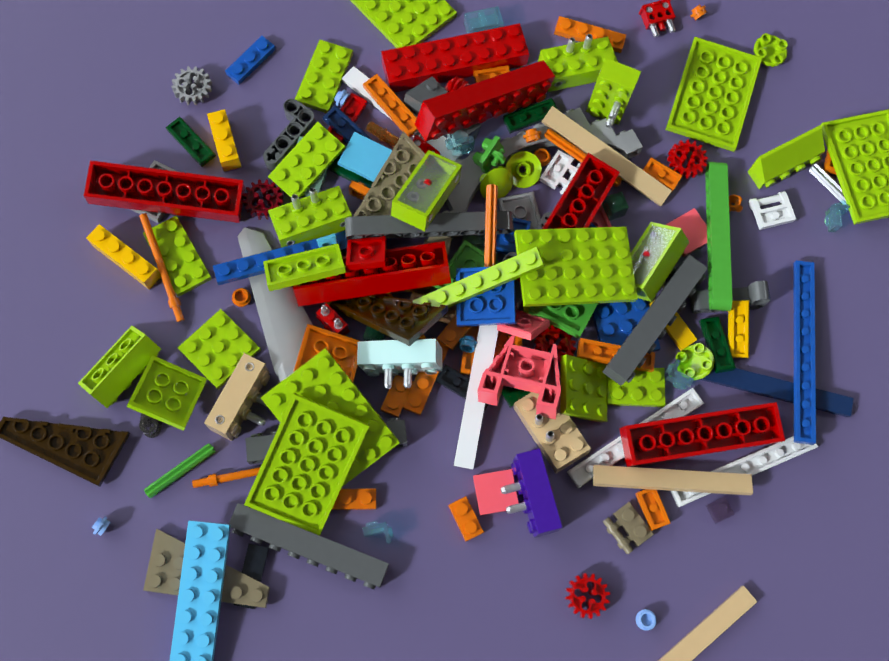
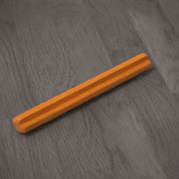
M548 129L545 132L544 137L579 162H582L586 157V153L553 130ZM617 177L613 185L619 186L622 179Z
M495 184L486 186L484 267L496 265L498 186Z

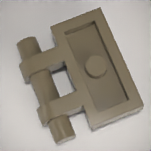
M630 502L613 513L617 520L615 523L609 517L603 521L607 527V532L614 536L618 542L617 545L626 554L633 551L629 545L631 541L638 547L654 535ZM620 526H622V528L628 534L627 537L624 538L618 530Z

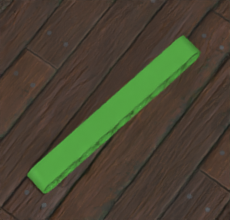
M707 162L705 181L709 309L730 311L732 308L728 166L727 163Z

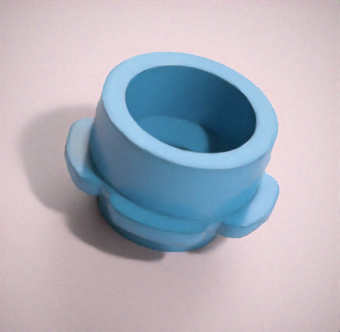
M464 336V338L459 339V348L462 351L474 352L477 344L474 337Z

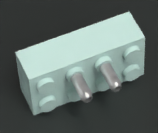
M417 339L411 346L398 340L358 341L357 365L368 376H379V373H384V387L386 389L392 387V376L404 373V387L410 388L412 385V375H417L418 372L433 375L437 374V371H442L443 349L436 339Z

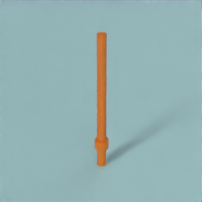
M147 213L141 214L139 217L166 289L170 309H173L177 322L184 321L185 319L180 308V299L176 297Z
M260 467L222 475L212 474L208 475L207 478L192 480L193 488L208 485L213 487L218 486V483L257 476Z

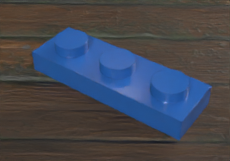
M260 36L225 70L226 75L240 85L276 50L275 45L264 36Z

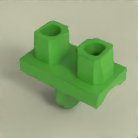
M495 136L493 139L485 138L482 142V148L485 152H476L472 158L474 163L480 166L482 172L486 174L492 165L496 166L497 163L504 164L506 161L503 155L505 150L498 136Z

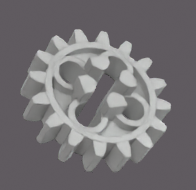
M187 66V71L180 69L181 74L175 73L176 79H172V90L175 97L179 98L181 103L186 101L187 105L191 102L197 105L198 100L202 103L204 102L203 97L209 98L208 92H212V82L209 74H205L204 69L198 71L197 66H195L191 70Z

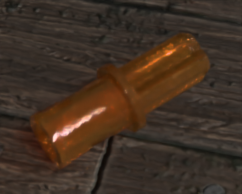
M369 122L366 126V131L378 137L379 141H384L392 147L400 139L389 132L387 128L383 129L374 122Z

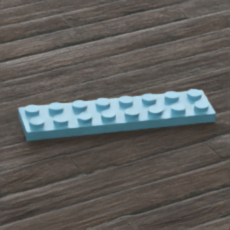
M188 521L170 661H214L230 524Z

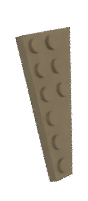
M404 131L354 216L391 215L392 200L425 155Z
M156 529L143 591L178 595L185 543L159 529ZM226 565L221 602L267 608L270 587Z

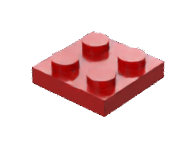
M386 236L348 240L346 255L347 271L386 267Z

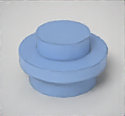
M347 90L338 91L335 96L336 106L344 105L350 96Z
M105 516L103 519L99 517L92 526L95 529L93 534L101 536L111 523L107 520L108 517Z
M641 610L636 615V624L642 630H651L656 625V616L650 610Z

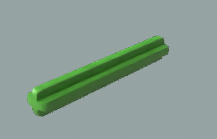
M208 443L144 489L146 495L149 498L154 497L215 453L213 446Z

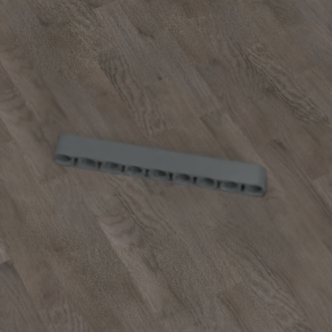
M486 211L437 213L426 231H422L391 215L353 216L345 218V234L348 240L386 236V239L485 235ZM497 211L496 234L512 233L514 231L512 212Z

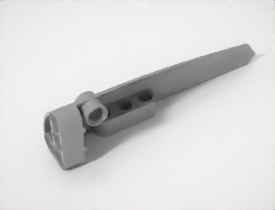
M244 227L237 236L243 258L272 250L264 234ZM264 273L249 277L272 365L281 382L293 373L307 324H313L303 306H298L293 287L290 286L269 292Z

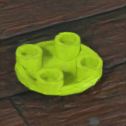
M765 33L755 42L754 54L761 57V63L766 66H779L787 58L788 43L784 39Z
M504 166L492 169L487 174L481 175L479 179L481 183L480 192L485 199L487 185L495 184L498 186L497 200L498 198L505 197L513 185V176Z
M701 343L690 345L676 355L677 370L682 377L688 380L703 379L713 369L715 361L713 353Z

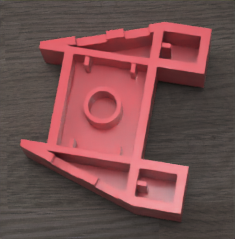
M512 335L504 345V349L493 359L490 367L483 372L478 387V402L498 406L503 386L538 393L536 415L542 414L543 417L556 420L561 400L556 344H553L551 353L515 345V336Z

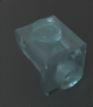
M448 134L447 139H445L447 150H451L453 156L461 153L468 154L474 149L475 141L472 135L455 140L453 134Z
M835 203L825 212V225L828 227V232H836L842 226L841 215L850 209L849 204Z
M676 359L673 363H669L665 371L668 373L665 380L673 383V386L678 389L686 390L691 386L694 379L677 371L681 360Z
M378 521L366 523V527L362 528L364 537L385 533L387 544L391 543L390 538H394L392 527H387L386 522L378 524Z

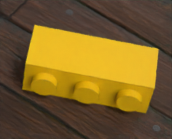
M225 109L208 113V120L223 171L241 168Z

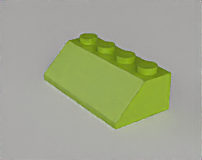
M819 125L759 156L748 170V174L758 189L765 186L769 188L780 178L785 180L792 172L796 171L798 173L805 169L807 164L811 163L813 165L820 161V156L825 152L821 126Z
M131 325L78 384L108 408L117 401L118 396L124 390L131 386L132 381L144 372L151 356L157 357L161 348L146 334Z

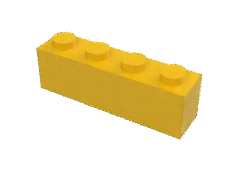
M100 224L86 237L94 248L150 290L161 278L155 266Z

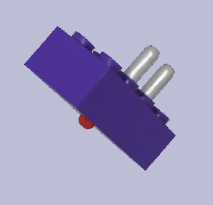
M540 448L516 454L511 464L513 475H517L518 482L501 487V493L507 494L518 491L519 495L522 494L524 502L506 507L507 513L512 514L523 511L524 514H528L529 522H527L529 533H533L534 538L559 531L563 527Z

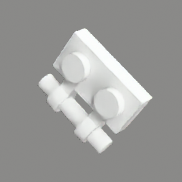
M558 149L539 181L554 190L558 184L561 185L563 188L560 193L563 194L581 163H578L576 167L571 165L574 158ZM566 172L571 174L568 180L563 178Z

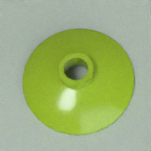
M520 151L513 154L508 159L505 167L513 176V185L519 188L533 186L539 180L542 172L540 160L536 155L528 151ZM521 166L525 167L524 173H521L519 171V168Z

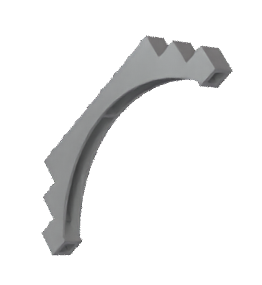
M580 107L575 110L570 109L564 113L628 160L639 155L643 148L633 129L629 131L623 130L616 135L612 127H606V118L595 120L589 124ZM542 123L536 124L533 128L541 131V139L531 143H527L526 139L523 138L526 130L519 132L512 138L507 137L503 139L500 143L504 147L505 153L503 155L506 161L504 164L497 163L496 166L492 165L489 171L499 166H504L508 159L517 152H532L538 149L557 147L544 137L545 132L550 128ZM476 152L471 153L463 160L458 159L454 161L462 165L459 182L445 201L450 212L444 211L442 213L467 212L472 199L480 189L481 183L479 179L485 173L482 172L480 166L476 165L472 159ZM448 236V237H452V240H454V239H456V238H458V237H460V236Z

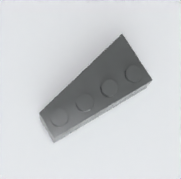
M430 77L405 94L403 103L418 116L424 100L448 92L433 77ZM476 123L467 129L463 128L453 134H446V136L464 147L477 138L481 125Z

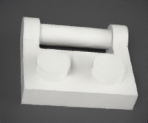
M785 191L779 192L778 195L749 200V207L754 213L759 230L791 223L796 220ZM775 202H780L782 204L765 209L760 208V206Z

